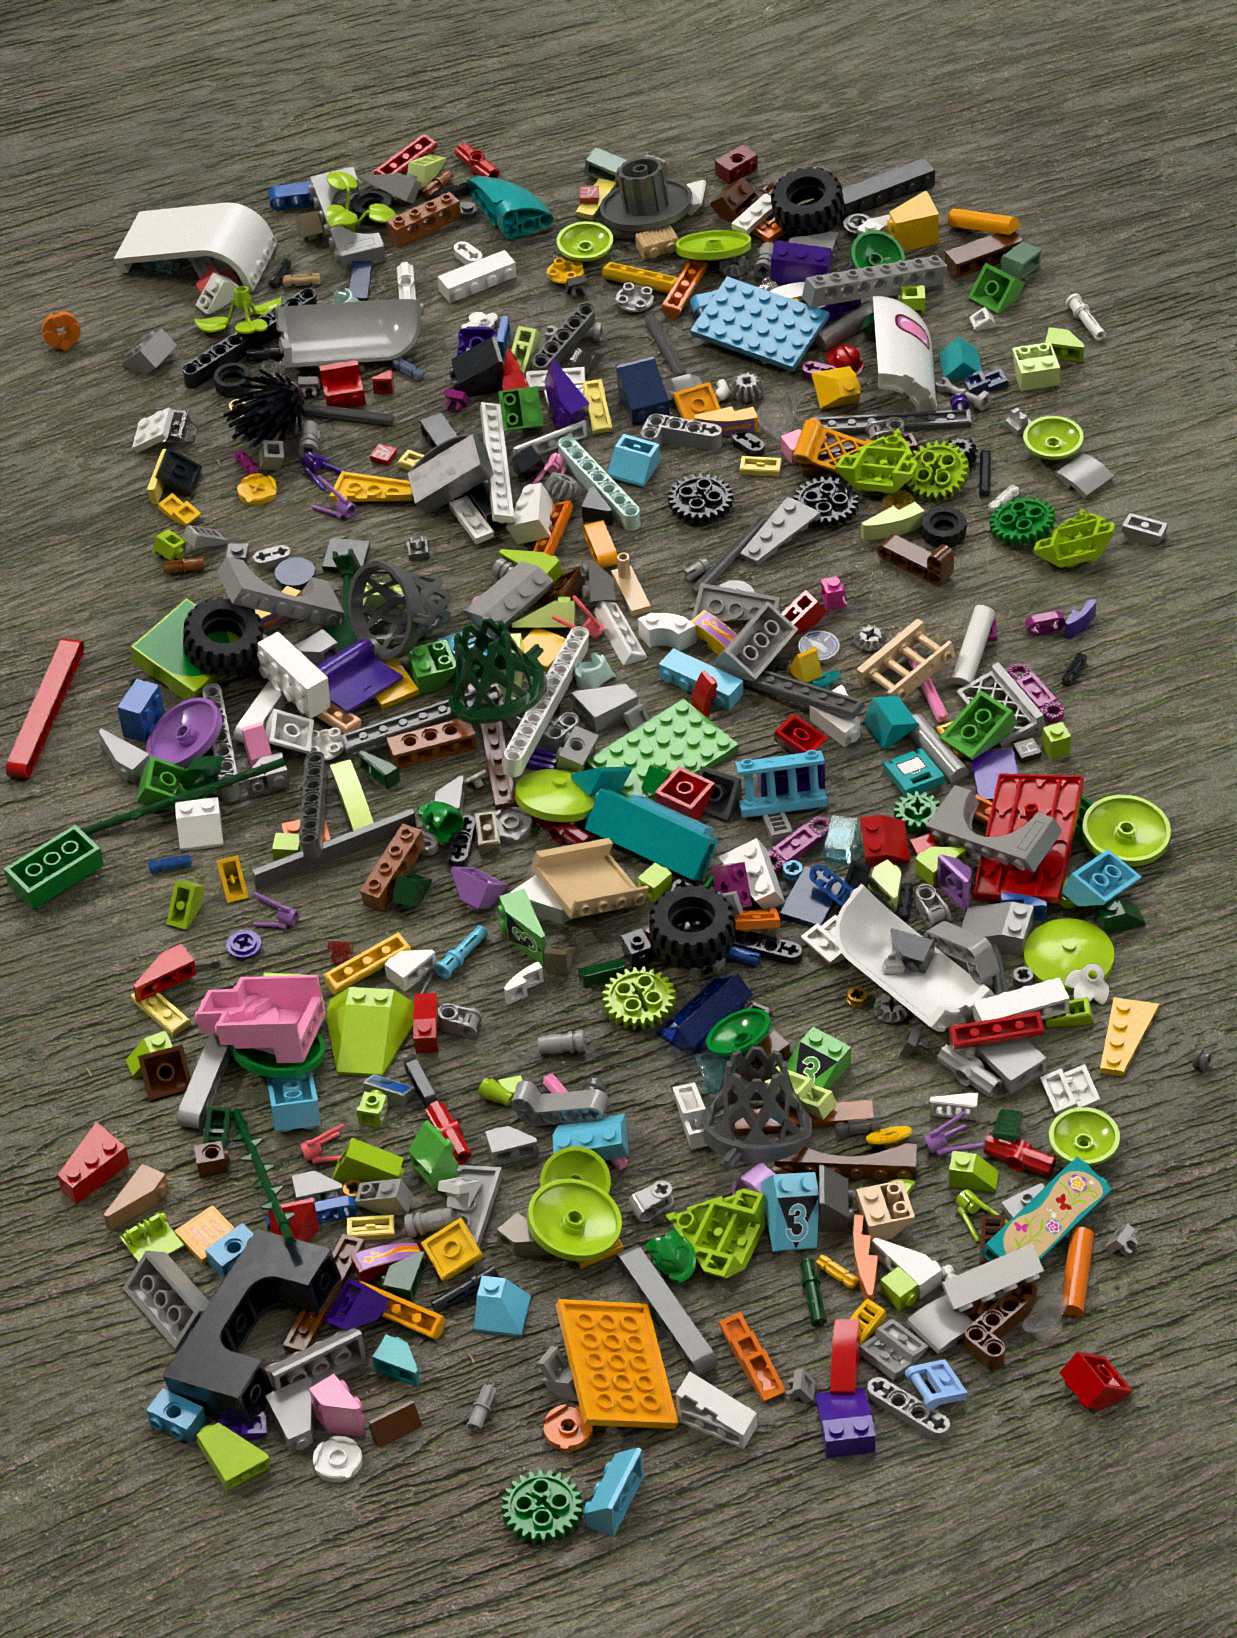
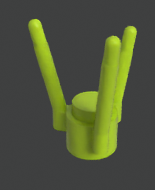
M969 1189L962 1191L956 1199V1203L960 1206L957 1212L963 1217L975 1241L979 1242L980 1238L967 1213L974 1214L981 1207L991 1215L1000 1214L984 1204Z

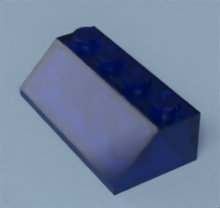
M738 973L714 978L656 1031V1034L682 1052L689 1050L694 1052L703 1046V1041L719 1021L736 1010L743 1009L748 1004L747 1000L753 994Z

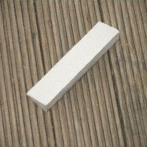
M583 420L513 448L511 457L513 458L530 445L540 455L558 448V441L563 437H572L575 440L587 437L586 421Z
M599 601L594 610V615L605 626L603 631L621 663L629 665L646 659L647 656L617 603Z

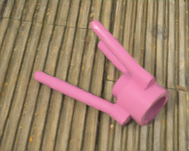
M557 453L552 454L545 468L536 477L532 485L537 484L547 471L551 474L553 472H560L565 475L567 468L564 466V457Z

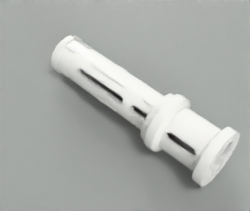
M1079 294L1070 295L1065 301L1066 307L1073 311L1076 319H1080L1096 341L1104 339L1106 332L1090 314L1089 306L1082 302Z

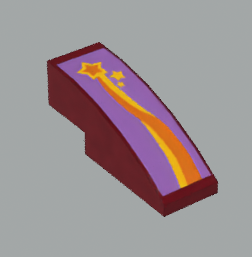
M401 1242L368 1248L353 1253L350 1256L352 1266L359 1280L366 1282L378 1276L386 1275L390 1265L419 1251L423 1252L419 1242Z

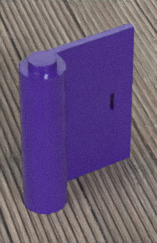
M365 638L358 640L317 666L328 677L330 703L347 714L403 679V675L374 657V645Z

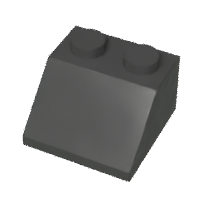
M819 1165L820 1232H849V1222H853V1208H848V1203H853V1189H848L847 1178L824 1165Z

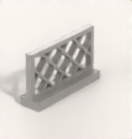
M999 662L991 666L992 671L956 691L966 706L973 699L972 697L965 696L970 691L978 693L981 690L985 693H992V698H995L996 694H1004L1006 696L1005 701H997L1006 707L1017 709L1016 714H1014L1017 722L1022 720L1029 723L1025 727H1017L1016 725L1010 735L998 743L1001 748L1034 729H1037L1039 732L1043 730V727H1046L1042 712ZM991 679L995 683L993 688L983 687L984 683Z

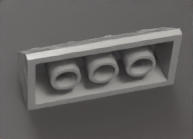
M521 561L463 612L479 628H481L483 619H492L497 625L501 620L508 627L550 591L553 580L539 566ZM488 628L487 635L492 639L496 638L497 635Z
M767 601L717 657L714 663L724 672L734 677L755 681L796 633L798 628Z
M145 1251L123 1287L124 1291L175 1349L182 1347L190 1330L195 1327L201 1313L210 1303L166 1252Z
M355 1328L338 1331L333 1336L323 1341H318L309 1348L295 1352L290 1357L271 1364L265 1370L273 1387L272 1392L309 1376L314 1386L332 1374L338 1376L366 1362L362 1333Z

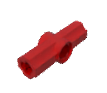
M464 142L458 145L455 155L470 167L471 174L493 178L500 176V170L485 159L484 152L474 150Z
M435 1101L425 1109L430 1123L440 1129L445 1139L448 1138L454 1147L452 1154L458 1165L466 1163L472 1156L470 1149L463 1139V1133L458 1121L452 1119L443 1102Z
M993 1134L988 1135L985 1147L983 1148L984 1154L1005 1161L1015 1171L1028 1169L1047 1177L1052 1175L1056 1164V1157L1034 1150L1033 1146L1025 1140L1012 1142L992 1137Z

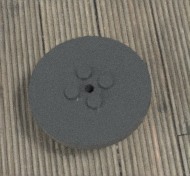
M649 156L644 158L637 157L622 163V166L618 167L619 187L604 197L600 204V213L604 223L614 229L631 232L653 230L670 225L684 217L692 208L693 196L691 189L686 184L665 177L664 165L660 159L657 160L655 157Z

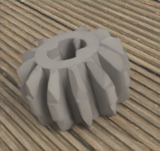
M740 373L739 376H734L733 381H731L730 390L733 399H737L738 402L744 401L747 403L751 401L754 403L755 400H760L764 391V385L761 377H757L756 373Z
M553 472L545 483V489L548 494L563 502L574 501L579 493L580 485L578 482L562 473Z

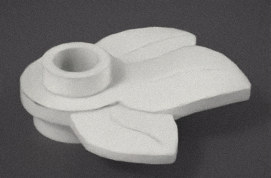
M474 312L469 315V322L461 325V329L467 326H481L494 329V322L498 319V316L495 313L485 315L483 312Z
M1088 964L1083 970L1072 971L1066 978L1065 985L1075 988L1074 1000L1088 997L1089 1001L1094 998L1103 1005L1109 995V987L1103 980L1104 971L1097 964ZM1091 970L1097 972L1095 979H1090L1088 976Z

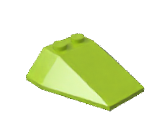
M348 987L330 999L326 1021L337 1075L370 1077L375 1074L383 1077L413 1030L414 1002L393 989Z

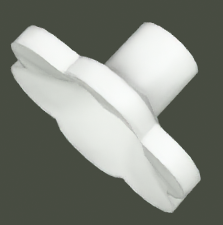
M484 769L464 780V784L474 783L476 789L483 786L481 777L487 771Z

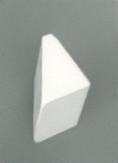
M986 307L969 317L975 331L997 326L992 314Z

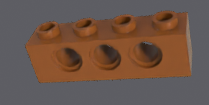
M448 192L387 220L388 238L399 248L460 220V201Z
M460 719L386 738L391 761L399 769L477 749L475 732L471 723L461 721Z
M402 823L360 890L365 906L384 912L393 898L397 875L408 874L425 847L421 830Z

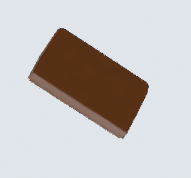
M410 1400L369 1420V1426L376 1444L382 1447L421 1428L422 1422L414 1401Z

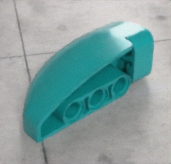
M476 176L467 179L470 194L494 227L498 226L507 239L543 229L552 224L553 215L544 203L527 189L509 181L493 177Z

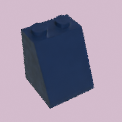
M654 356L616 365L618 396L632 425L645 422L652 414L670 415L669 399Z

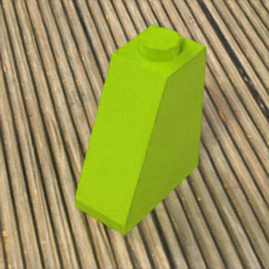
M351 1138L337 1161L332 1179L345 1183L349 1180H359L363 1183L400 1179L404 1173V1168L401 1167L404 1158Z
M219 1422L213 1426H205L197 1434L199 1448L226 1491L270 1468V1460L267 1453Z

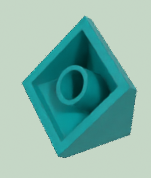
M959 336L939 352L942 376L948 378L949 381L964 380L963 377L982 370L978 349Z
M899 696L872 698L863 720L884 750L919 726Z
M600 767L572 773L571 779L588 796H595L600 789H610L620 794L632 770L631 767Z

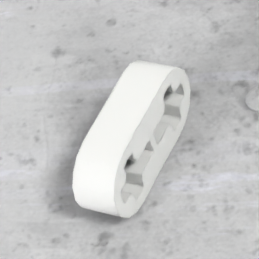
M462 241L454 245V256L465 265L482 259V253L469 243Z

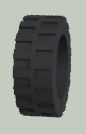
M375 188L359 191L351 199L352 213H355L359 219L365 211L369 210L363 207L372 204H383L392 209L390 195L386 191H382V189ZM367 215L362 220L361 225L375 226L382 223L371 220L369 215Z
M951 506L931 508L922 517V538L933 547H939L942 544L948 547H955L962 543L966 536L965 515L960 510ZM940 523H947L953 525L954 529L939 531L934 529V526Z

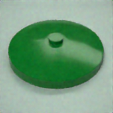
M317 1032L304 1062L277 1063L276 1055L254 1048L235 1049L234 1045L233 1054L236 1061L252 1073L270 1078H292L310 1073L322 1063L325 1054V1043L322 1036Z

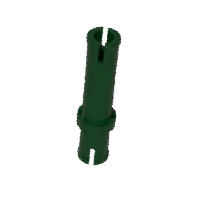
M805 1258L800 1262L803 1275L801 1283L806 1291L811 1325L821 1327L827 1323L820 1292L821 1280L817 1276L815 1260Z

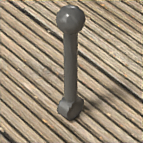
M215 958L211 962L195 963V968L207 966L218 968L220 960Z
M434 969L428 970V978L420 994L426 992L432 978L437 976Z

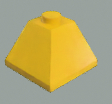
M850 366L811 374L820 410L859 403L861 392L857 376Z

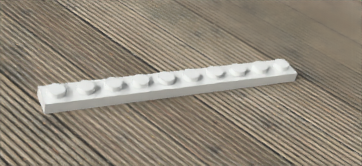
M481 402L480 415L483 441L486 445L494 474L488 480L493 521L499 523H513L514 510L500 404Z

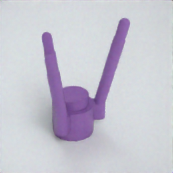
M319 475L317 478L339 498L335 505L337 512L316 505H312V509L334 515L339 519H342L343 516L346 518L352 517L356 511V505L344 498Z
M257 892L253 893V896L257 897L258 900L278 909L276 919L279 920V923L254 922V926L276 927L286 930L287 926L293 927L296 924L299 914L298 910L284 906Z
M961 1112L936 1130L929 1132L930 1135L925 1136L931 1153L937 1152L939 1156L951 1153L952 1151L983 1148L985 1143L944 1147L948 1145L946 1138L964 1130L966 1125H961L946 1133L942 1131L966 1115L965 1112Z

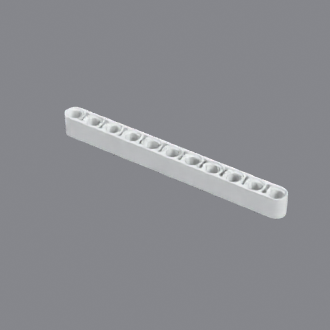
M580 626L572 628L546 675L548 681L545 694L536 705L526 711L504 752L503 773L506 776L517 777L522 774L575 675L574 667H578V663L582 662L588 651L589 630Z

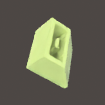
M1051 342L1012 348L1016 379L1021 391L1059 385L1060 366Z

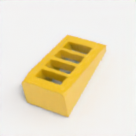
M866 1299L850 1318L859 1319L861 1330H863L860 1345L886 1321L885 1310L870 1299Z

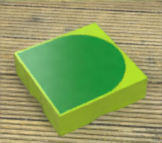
M187 598L131 646V662L151 677L163 682L172 692L185 701L192 698H204L203 688L206 685L217 684L228 676L217 677L216 674H212V676L205 674L204 670H198L195 668V664L192 665L188 661L183 650L184 622L190 610L195 609L196 604ZM215 631L207 635L210 640L217 643H232L240 639L236 634L228 631Z

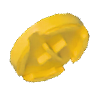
M257 473L244 477L241 480V484H238L237 490L242 502L258 506L264 505L276 497L277 485L271 476L268 475L267 477Z

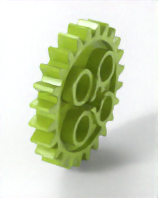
M935 440L933 446L927 442L926 448L920 445V452L913 451L915 456L913 458L918 463V469L906 483L909 490H913L915 496L919 494L920 499H924L927 496L928 502L933 497H935L937 502L940 497L947 500L948 494L954 497L953 491L960 492L959 485L965 486L964 479H969L967 473L970 471L969 462L964 451L961 452L959 446L954 448L952 442L947 446L946 441L939 445L937 440Z
M634 967L631 973L624 969L625 975L616 973L617 979L610 978V984H605L602 999L605 1014H609L610 1020L616 1019V1025L624 1022L625 1029L632 1025L633 1030H635L637 1025H640L642 1030H645V1025L647 1024L654 1028V1022L662 1024V1018L668 1019V1012L673 1013V1006L676 1005L673 983H669L668 977L662 978V972L655 975L653 968L646 972L645 967L641 971H637L636 967Z

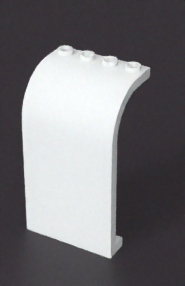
M217 203L140 211L114 260L121 273H128L133 263L210 256L229 264L237 272L243 285L249 288V292H252L277 246V240L266 221L259 214L248 207L236 203Z

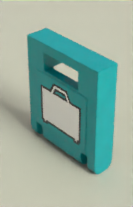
M922 748L917 749V754L912 751L891 759L890 764L888 761L882 763L886 774L906 798L907 793L913 796L915 791L921 793L945 784L943 773ZM929 775L928 779L917 782L915 784L912 783V781Z

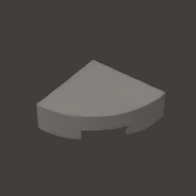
M897 953L888 955V958L884 960L882 965L884 974L904 973L906 968Z

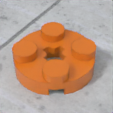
M60 311L57 314L53 315L52 313L48 315L41 327L44 341L55 349L68 350L80 337V325L76 317L69 312ZM65 327L64 333L59 334L56 330L57 328Z
M560 1405L547 1414L544 1424V1436L553 1448L558 1449L563 1454H569L584 1447L592 1439L593 1426L584 1425L580 1406L574 1408L568 1407V1405ZM564 1425L569 1427L573 1425V1430L564 1431Z

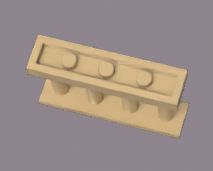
M916 619L859 666L857 673L863 685L867 686L872 681H876L888 690V696H899L901 701H903L941 667L949 663L955 657L951 641L946 642L941 647L929 639L924 623L920 619ZM918 643H922L934 653L927 659H924L913 651L912 648ZM903 655H906L919 666L909 672L896 661ZM891 668L902 676L903 679L894 685L880 674L886 669Z

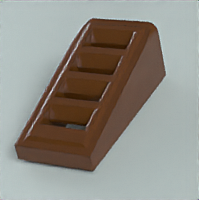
M981 1215L980 1252L984 1248L985 1243L994 1237L985 1234H997L1005 1226V1216ZM980 1254V1264L989 1262Z

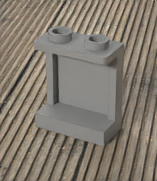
M1026 1038L975 1047V1057L980 1061H985L1005 1081L1004 1089L1010 1095L1046 1072V1057Z

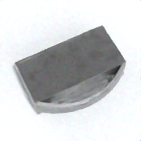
M473 434L459 435L437 445L426 453L408 472L415 504L428 514L439 510L443 505L481 482L489 480L494 475L486 445Z

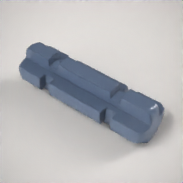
M400 357L393 359L392 366L418 381L425 378V371L404 361Z

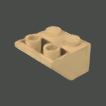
M903 1180L856 1189L857 1209L859 1215H864V1230L866 1235H871V1243L874 1238L881 1240L892 1239L915 1220Z

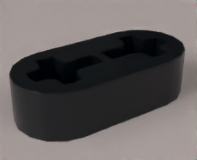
M737 430L733 433L732 440L735 448L751 457H761L764 455L765 444L761 439L746 430Z

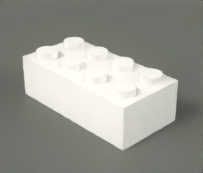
M279 632L257 643L260 674L263 678H267L276 690H280L288 701H292L301 713H305L311 719L331 707L328 677Z

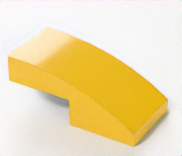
M173 493L158 503V509L184 526H188L201 516V513L188 501L183 503Z

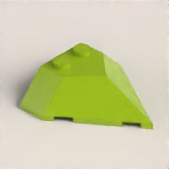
M899 429L893 431L891 436L886 438L884 436L858 448V452L853 455L848 453L843 455L835 466V470L855 489L867 492L877 491L886 494L898 491L913 477L918 469V463L914 460L913 454L905 439L902 438Z
M1082 509L1073 519L1069 518L1051 531L1049 538L1037 541L1033 551L1035 555L1060 568L1065 566L1071 568L1082 562L1092 563L1101 557L1114 535L1116 525L1114 522L1107 523L1106 519L1093 513L1087 514L1086 510Z
M741 1189L736 1191L735 1195L726 1198L720 1196L687 1207V1211L678 1214L672 1212L666 1214V1216L680 1235L688 1239L696 1253V1259L705 1273L726 1279L746 1269L764 1231L765 1195L764 1193Z

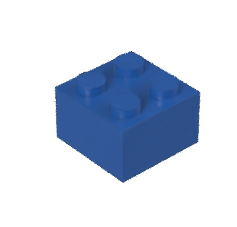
M136 679L118 705L117 709L123 737L147 742L155 724L165 714L158 684Z

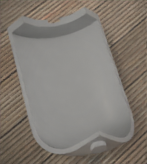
M390 299L275 307L277 332L282 335V339L279 341L280 353L284 354V357H282L283 365L287 368L328 365L358 360L359 363L396 359L408 352L419 336L421 315L424 314L423 303H420L419 299Z

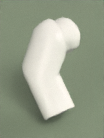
M724 379L717 382L718 389L715 392L718 403L730 396V390Z

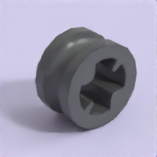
M1025 966L1016 968L1013 972L1014 986L1019 989L1024 986H1031L1033 984V971Z
M1199 1049L1193 1060V1068L1199 1067L1200 1071L1205 1072L1211 1062L1212 1053H1205L1204 1049Z

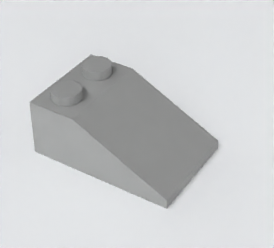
M1005 902L968 907L961 928L987 938L991 945H999L1000 952L1023 956L1025 942L1033 925L1034 906L1017 902Z

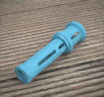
M478 925L454 950H449L441 962L434 964V970L438 976L443 979H449L451 973L463 965V959L487 937L488 932L483 926Z

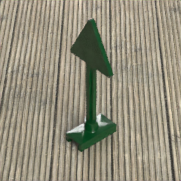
M348 549V554L338 555L337 551H332V559L343 579L342 609L344 614L342 615L341 625L323 627L322 629L337 641L339 652L358 641L352 630L348 613V592L353 576L361 567L353 549Z

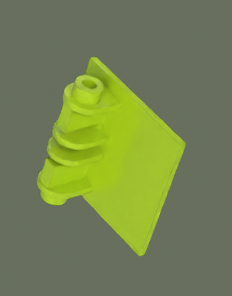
M159 1212L155 1213L154 1216L149 1218V1221L144 1219L143 1224L137 1223V1226L129 1230L126 1229L125 1233L120 1236V1239L138 1262L145 1251L166 1252L169 1255L184 1247V1244L166 1222L167 1217L164 1212L160 1214Z

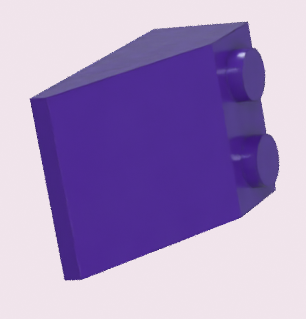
M552 360L544 383L552 420L558 429H562L583 421L590 403L557 362Z
M864 1387L856 1388L855 1395H835L830 1392L815 1393L826 1458L875 1452L874 1425Z

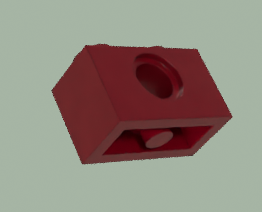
M743 144L715 160V175L729 185L758 169L757 154Z

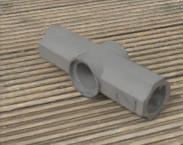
M947 1044L941 1048L937 1055V1061L954 1072L956 1079L962 1085H972L989 1098H994L999 1093L1002 1081L988 1072L977 1057H967L959 1050H952L951 1045Z

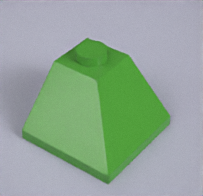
M985 263L968 298L1000 314L1017 300L1025 282Z

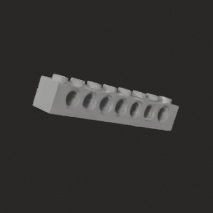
M938 255L807 277L802 298L813 308L870 298L872 296L901 292V286L924 285V288L943 285L947 265Z

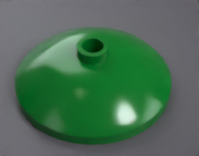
M868 230L861 233L853 241L850 249V258L855 269L905 261V254L899 242L890 234L880 230Z
M758 1008L744 1009L732 1013L719 1021L711 1029L706 1039L707 1047L712 1054L721 1057H731L732 1053L740 1050L742 1055L746 1054L751 1047L758 1046L766 1038L771 1028V1019L766 1011Z

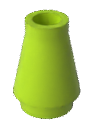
M485 1078L478 1089V1094L482 1096V1099L509 1106L514 1094L507 1091L493 1078Z

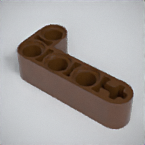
M891 534L877 547V553L883 560L935 586H940L954 572V553L950 547L944 544L931 553L897 535Z
M1026 1281L1018 1283L1017 1288L1009 1291L967 1327L965 1331V1350L987 1369L999 1370L1003 1367L1005 1362V1345L1000 1339L1036 1308L1037 1287L1034 1283H1027Z

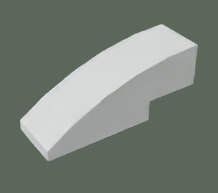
M691 1083L673 1087L677 1108L690 1148L696 1149L708 1146L704 1142L700 1127V1120L706 1109L696 1084Z

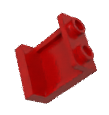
M358 360L319 366L327 406L348 408L366 405Z

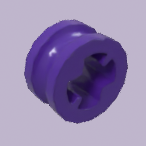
M959 393L951 397L950 404L952 410L969 408V402L965 394Z

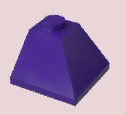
M348 1278L325 1321L344 1330L376 1321L384 1314L387 1308L386 1303L389 1299L367 1285Z

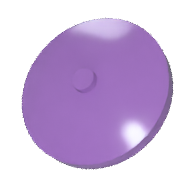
M192 698L177 704L167 711L155 724L147 740V753L150 757L154 756L181 767L189 765L195 757H201L217 739L222 727L221 711L211 700L206 698Z

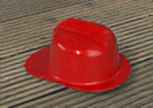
M842 344L840 347L832 348L826 353V360L831 366L836 368L850 366L856 375L860 374L863 370L864 364L860 358L859 351L853 346Z

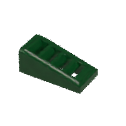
M365 751L359 752L360 768L383 787L390 789L400 782L399 768Z
M208 1106L203 1144L209 1143V1141H222L223 1150L227 1149L232 1120L231 1107ZM214 1118L224 1119V1122H223V1121H213V1119H214ZM212 1126H224L223 1129H212ZM211 1133L223 1135L222 1137L211 1136Z
M1001 1109L992 1137L1016 1141L1021 1130L1023 1113L1021 1111Z

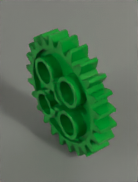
M1026 496L1022 500L1016 497L1014 502L1007 500L1008 504H1000L1001 509L995 508V513L991 514L992 519H989L993 537L997 538L998 542L1003 540L1004 545L1011 542V546H1014L1016 543L1022 546L1023 542L1030 545V541L1037 542L1039 537L1044 539V533L1050 534V529H1054V523H1056L1055 511L1052 509V505H1048L1047 500L1042 502L1041 498L1034 500V496L1029 500H1026Z
M539 1469L536 1476L529 1471V1478L526 1479L520 1475V1483L512 1481V1489L506 1488V1496L502 1497L503 1505L501 1506L503 1522L507 1523L508 1531L513 1530L515 1538L522 1534V1541L524 1543L529 1538H532L533 1545L536 1544L537 1540H541L544 1546L547 1539H550L555 1544L557 1536L564 1540L565 1531L572 1534L573 1526H579L578 1518H582L583 1509L581 1492L577 1491L576 1483L571 1484L570 1477L562 1480L561 1472L554 1477L552 1470H549L547 1475H543L542 1470Z

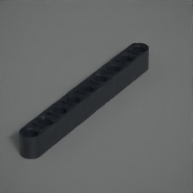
M310 288L303 289L276 307L317 304L316 291ZM275 307L257 318L267 322L268 328L265 331H255L250 334L235 332L186 363L182 367L185 386L191 389L201 386L214 377L215 371L220 366L227 363H237L249 355L246 353V349L260 348L279 336L281 333L277 332Z

